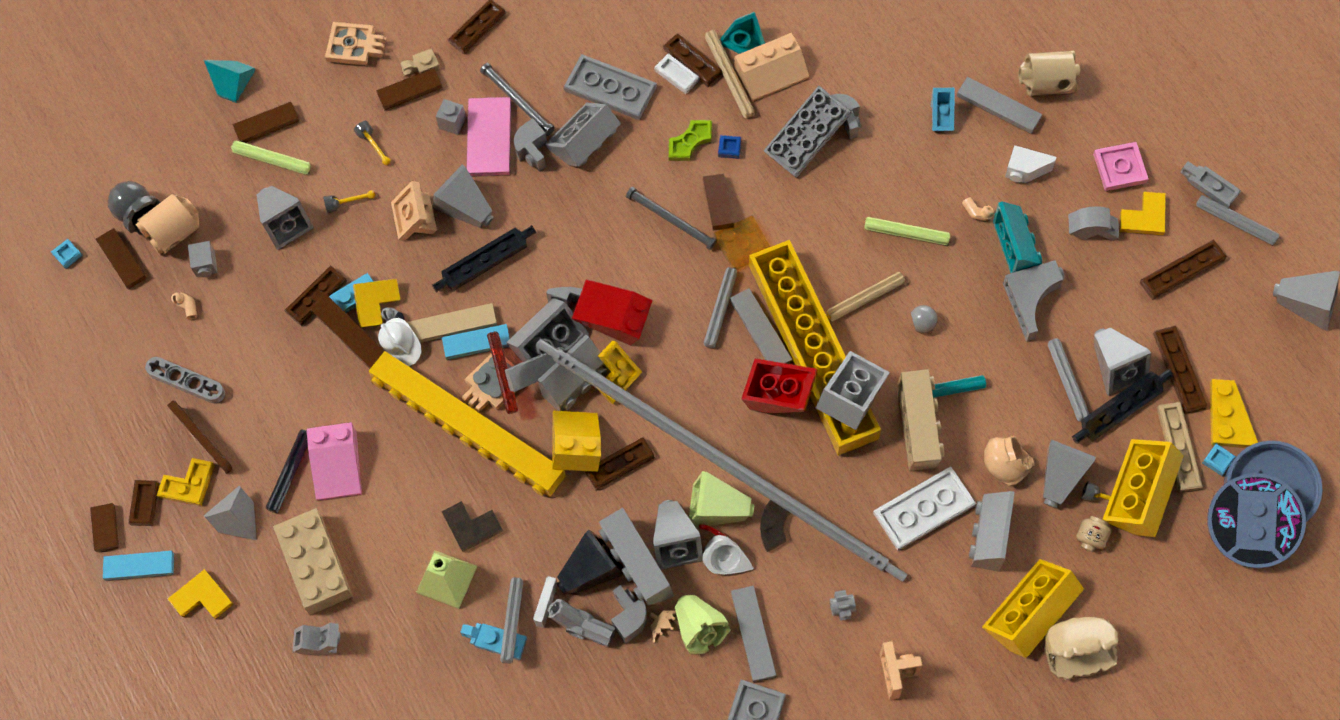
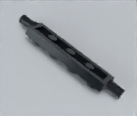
M532 225L522 232L516 227L442 270L443 279L432 284L433 289L437 293L448 286L455 291L527 248L526 239L536 234V230Z
M1167 369L1158 376L1150 371L1080 420L1082 430L1072 436L1073 441L1078 444L1086 437L1092 441L1100 437L1163 392V383L1173 377L1172 372Z

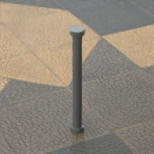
M485 63L481 67L480 72L483 75H487L531 119L533 118L543 129L546 136L553 133L555 127L552 124H548L492 69L489 63Z
M631 187L628 190L626 198L635 200L707 245V249L712 250L716 245V238H710L638 193L636 188Z

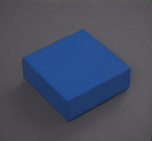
M720 135L718 157L739 159L741 137Z

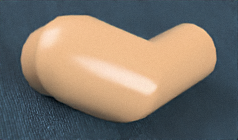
M971 197L962 202L973 219L987 221L994 214L991 206L977 207Z
M182 292L174 293L171 297L172 302L185 309L188 320L196 319L197 310L194 298Z

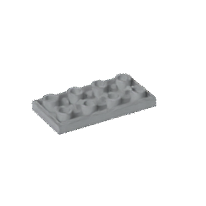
M818 86L764 149V152L797 178L852 112Z

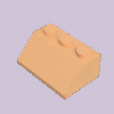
M792 33L735 56V71L752 102L809 79L801 48Z

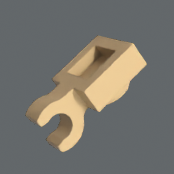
M432 49L413 55V61L406 60L400 63L405 77L416 72L420 74L435 68V71L440 69Z

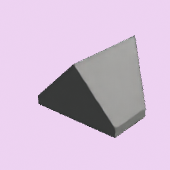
M240 486L204 515L218 533L257 540L254 502Z

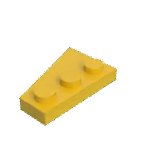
M1212 379L1210 381L1211 446L1218 444L1225 447L1247 448L1258 443L1235 380Z

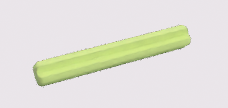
M234 141L231 147L233 153L299 173L308 174L311 169V165L307 161L240 141Z
M872 217L866 218L864 226L866 230L942 245H948L950 240V233Z

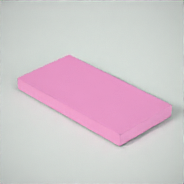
M510 97L468 99L467 170L471 176L510 175Z

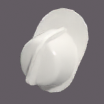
M393 318L381 325L378 340L384 350L409 367L415 364L421 355V344L409 324L403 319Z

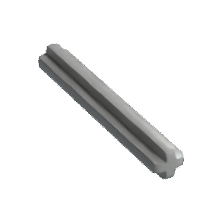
M1204 195L1197 201V207L1271 245H1274L1279 237L1277 232Z
M727 268L704 339L705 347L715 348L737 277L736 269Z
M1058 338L1052 339L1048 343L1049 350L1075 416L1080 421L1089 415L1088 409L1060 340Z
M513 577L510 581L500 656L502 663L511 664L514 658L523 589L522 578Z

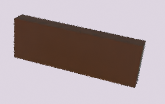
M488 0L448 39L449 43L465 54L506 14L505 9L493 0Z
M678 33L663 45L664 51L699 76V80L707 87L722 74V70Z
M435 68L376 90L385 111L443 87Z
M290 101L232 125L239 141L247 143L300 121Z
M724 173L703 176L713 231L734 228Z
M114 228L96 238L97 243L127 289L146 279L141 268Z
M330 265L284 311L302 326L313 315L310 308L326 294L330 296L338 291L347 282V279Z
M644 437L602 459L599 463L598 471H585L594 489L598 490L652 460L655 456Z

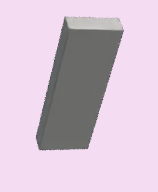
M563 347L556 348L557 350L562 349L564 351ZM544 353L506 369L505 373L510 391L515 392L538 382V379L556 363L553 360L554 358Z

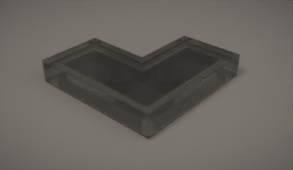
M462 501L441 511L462 552L503 531L493 510L471 520Z

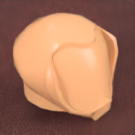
M1015 436L992 438L984 450L986 468L994 477L1008 486L1015 485L1023 480L1034 466L1033 458L1022 449Z

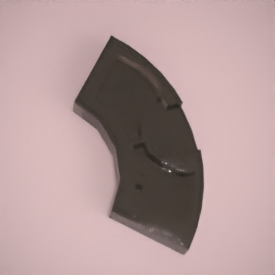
M772 500L766 505L760 523V536L766 552L786 542L787 539L783 531L784 523L791 514Z

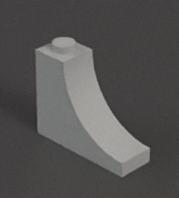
M1056 260L1005 275L1003 286L1026 342L1034 340L1038 332L1035 322L1037 305L1046 295L1060 289L1065 279L1063 269L1058 267Z

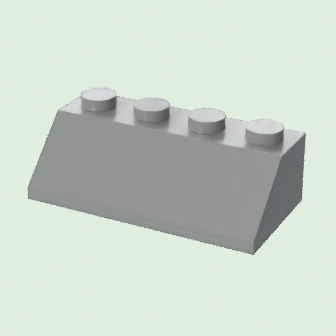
M621 508L599 521L602 528L599 530V533L605 543L610 541L613 546L610 552L616 562L621 560L625 566L622 572L628 582L633 580L637 586L633 590L640 601L645 600L647 605H651L674 597L668 581L625 510Z

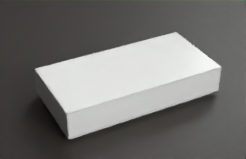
M669 54L654 67L655 72L684 94H687L700 81L699 76Z
M549 576L546 578L533 618L538 627H545L549 614L548 608L553 602L558 586L556 578Z

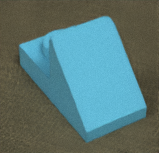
M954 87L933 88L931 98L932 131H954Z

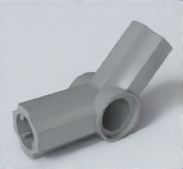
M556 599L555 602L550 604L548 608L549 618L565 627V631L568 634L579 639H589L605 647L611 644L616 631L615 627L594 619L591 614L575 609L561 599Z

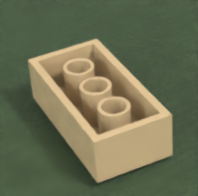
M929 369L901 372L897 385L909 471L937 468L939 462L942 461V457H944L943 443H939L938 434H941V424L939 420L936 421L935 412H938L937 399L933 398L932 390H935L934 377L930 376Z
M317 508L273 526L304 609L309 615L353 597L323 518Z

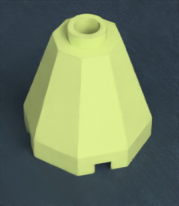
M684 595L678 599L675 610L682 639L689 654H704L709 651V645L713 644L716 647L721 644L730 632L728 621L724 615L696 595Z

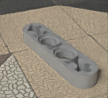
M152 357L146 362L145 369L150 377L214 404L221 402L225 397V390L217 381L160 357ZM159 365L163 370H165V373L158 369L154 371L152 368L154 366L157 367ZM173 372H181L180 379L177 381L170 380ZM192 380H200V386L198 388H189V384ZM206 386L212 391L217 389L218 394L211 395L209 391L205 390Z

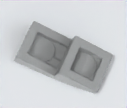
M557 287L548 289L546 292L548 302L555 298L565 302L569 307L571 302H578L582 288Z

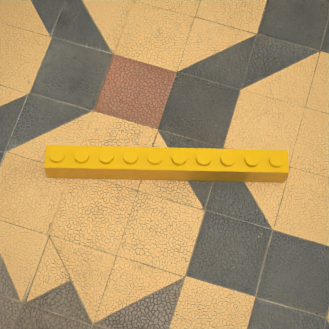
M386 351L383 352L368 371L372 378L371 382L380 389L386 388L393 398L404 400L414 412L419 410L429 422L433 424L437 422L447 434L458 436L460 442L469 448L471 446L478 449V454L488 460L490 457L496 461V466L505 472L509 470L514 473L513 476L523 484L527 482L532 485V489L541 496L545 494L551 497L566 477L564 470L552 469V461Z

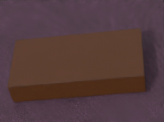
M135 480L128 522L131 526H153L159 488L158 481Z
M109 503L90 507L94 551L101 552L119 548L115 505Z

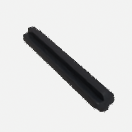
M301 429L297 435L266 505V509L269 512L278 513L308 446L307 430Z

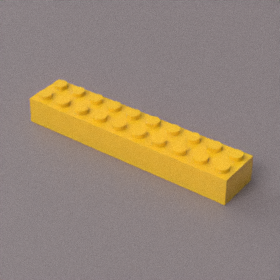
M787 240L749 255V267L795 365L816 368L818 370L810 394L816 408L824 388L846 356L791 241ZM816 408L838 456L880 438L881 429L871 408H869L856 430Z

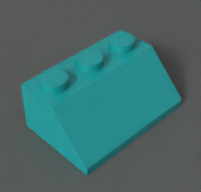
M1003 201L998 202L993 224L1010 273L1041 265L1042 257L1040 252H1037L1035 249L1034 234L1029 232L1027 214H1023L1021 206Z

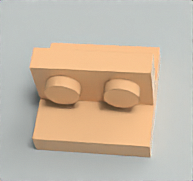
M411 181L391 202L398 240H407L414 232L434 234L437 231L429 193L421 192L419 182Z
M886 642L882 644L880 658L889 700L899 699L903 689L901 679L917 677L920 673L922 662L920 656L914 657L913 654L900 656V660H896L893 642Z

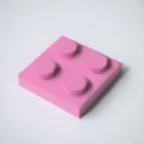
M1137 142L1094 150L1093 155L1105 191L1148 182L1149 179Z

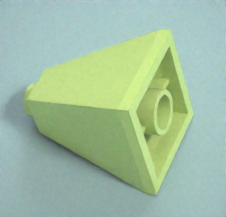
M701 472L693 484L689 519L695 527H699L700 524L711 526L741 522L753 516L754 504L751 503L750 497L708 472Z
M434 550L416 593L459 609L477 566Z

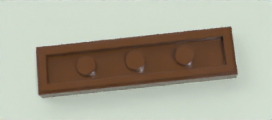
M1213 239L1142 278L1139 283L1153 300L1222 262L1227 256Z
M327 294L310 308L311 312L369 369L383 354L384 350Z
M1172 326L1154 331L1153 335L1165 366L1172 372L1173 377L1170 379L1184 414L1206 409L1207 403L1177 327Z
M171 401L167 405L221 469L226 474L233 470L227 459L178 403Z

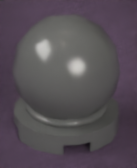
M133 181L118 183L110 190L107 200L108 208L112 215L122 221L124 227L130 233L137 232L139 235L142 233L136 226L137 220L161 203L156 197L150 196L144 186Z

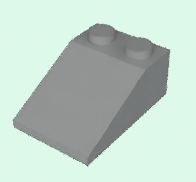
M850 351L824 388L816 408L856 430L890 372Z

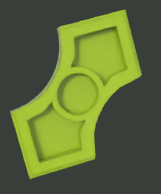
M690 120L688 129L682 135L669 138V161H690L692 152L698 146L712 142V120Z

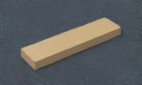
M492 303L407 322L420 343L497 326Z
M1181 403L1158 405L1157 412L1165 442H1172L1184 455L1175 479L1178 493L1201 490L1203 486Z

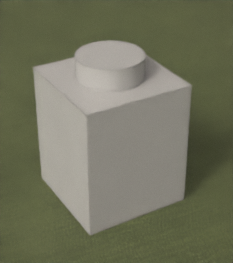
M446 99L443 100L435 116L439 129L459 135L466 120L464 106Z
M210 241L188 245L190 266L196 277H208L211 274L218 273L215 250Z

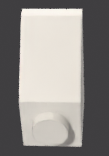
M1014 145L1005 177L1014 182L1027 183L1051 172L1056 157Z

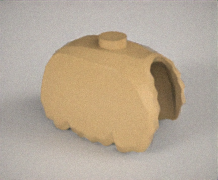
M1095 617L1071 618L1053 625L1048 630L1045 640L1046 656L1051 672L1058 678L1070 680L1073 676L1083 677L1084 675L1090 676L1092 673L1096 674L1100 669L1105 672L1117 665V649L1114 646L1118 644V632L1114 629V625L1104 618Z

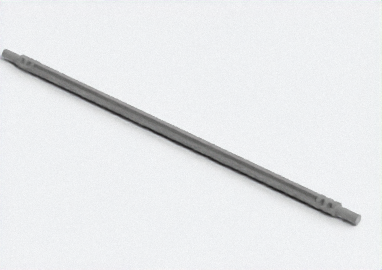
M542 339L537 342L536 347L553 357L555 362L880 571L885 570L902 582L906 578L907 574L889 563V559L860 542L562 349L557 350Z

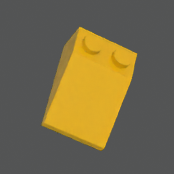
M553 411L552 469L598 471L601 459L598 413Z

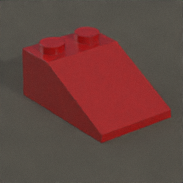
M586 279L571 320L631 346L640 339L653 300L634 291Z
M754 358L741 399L750 410L766 413L805 412L818 370L816 368Z

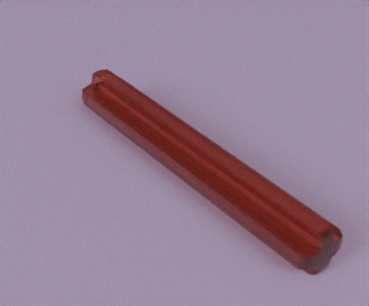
M497 331L487 334L505 409L507 414L518 412V406L514 392L510 391L505 370L508 367L500 336Z

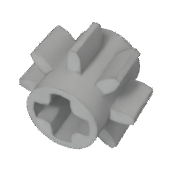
M846 590L834 592V598L829 599L832 615H838L840 621L851 619V613L856 612L853 594L846 595Z

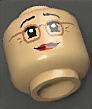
M1091 516L1090 519L1082 521L1076 537L1078 541L1082 542V548L1094 552L1095 549L1105 548L1111 534V529L1108 527V522Z

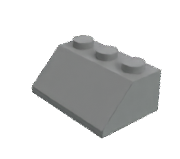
M586 102L544 145L566 164L581 166L587 162L588 156L592 152L601 148L602 142L607 137L612 136L616 132V128L621 123L607 104Z
M553 298L506 343L522 362H525L545 353L536 347L540 339L554 348L563 347L567 353L585 335L588 336L589 333L582 324L571 320L573 312L565 302Z
M587 335L567 352L600 375L604 376L607 373V366L598 357L601 352ZM557 362L538 379L542 397L558 411L570 409L574 405L575 399L580 394L584 395L591 388L590 383Z
M1007 491L984 494L982 501H977L975 515H979L978 523H974L972 537H976L975 545H971L969 550V559H973L971 567L1000 571L1006 556L1015 492Z

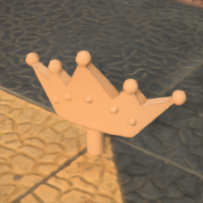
M662 611L659 616L654 613L650 614V617L655 619L651 625L653 643L656 642L657 634L663 635L661 629H674L671 627L669 620L676 619L673 617L676 611Z

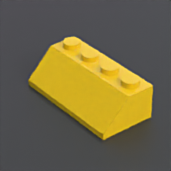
M1131 439L1102 520L1134 535L1156 537L1184 456L1172 442Z
M1039 559L982 628L1010 652L1027 658L1044 638L1048 630L1077 599L1084 588L1071 570Z

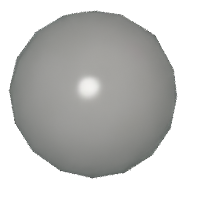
M919 305L911 312L916 332L928 333L936 327L938 321L937 314L930 306Z

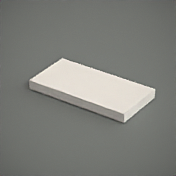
M950 466L873 511V514L897 551L975 507L976 502Z

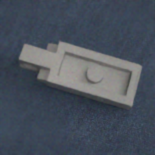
M1188 161L1180 172L1188 179L1187 181L1192 186L1228 208L1241 192L1236 186L1206 166L1196 167Z

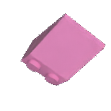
M352 422L308 428V452L316 500L321 501L362 495L357 431Z

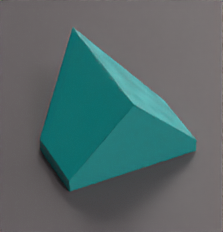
M755 12L735 19L719 39L722 46L738 54L765 44Z
M204 60L217 95L237 103L256 69L238 61Z

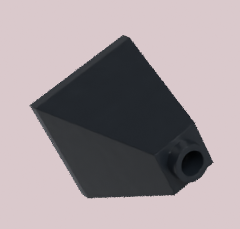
M588 530L557 576L559 580L557 585L564 594L567 592L574 594L623 576V566L619 561L616 562L604 540L599 535Z

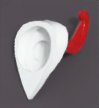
M705 524L699 525L700 529L707 530L716 535L708 542L703 552L702 560L709 571L724 575L754 569L744 552L727 534Z

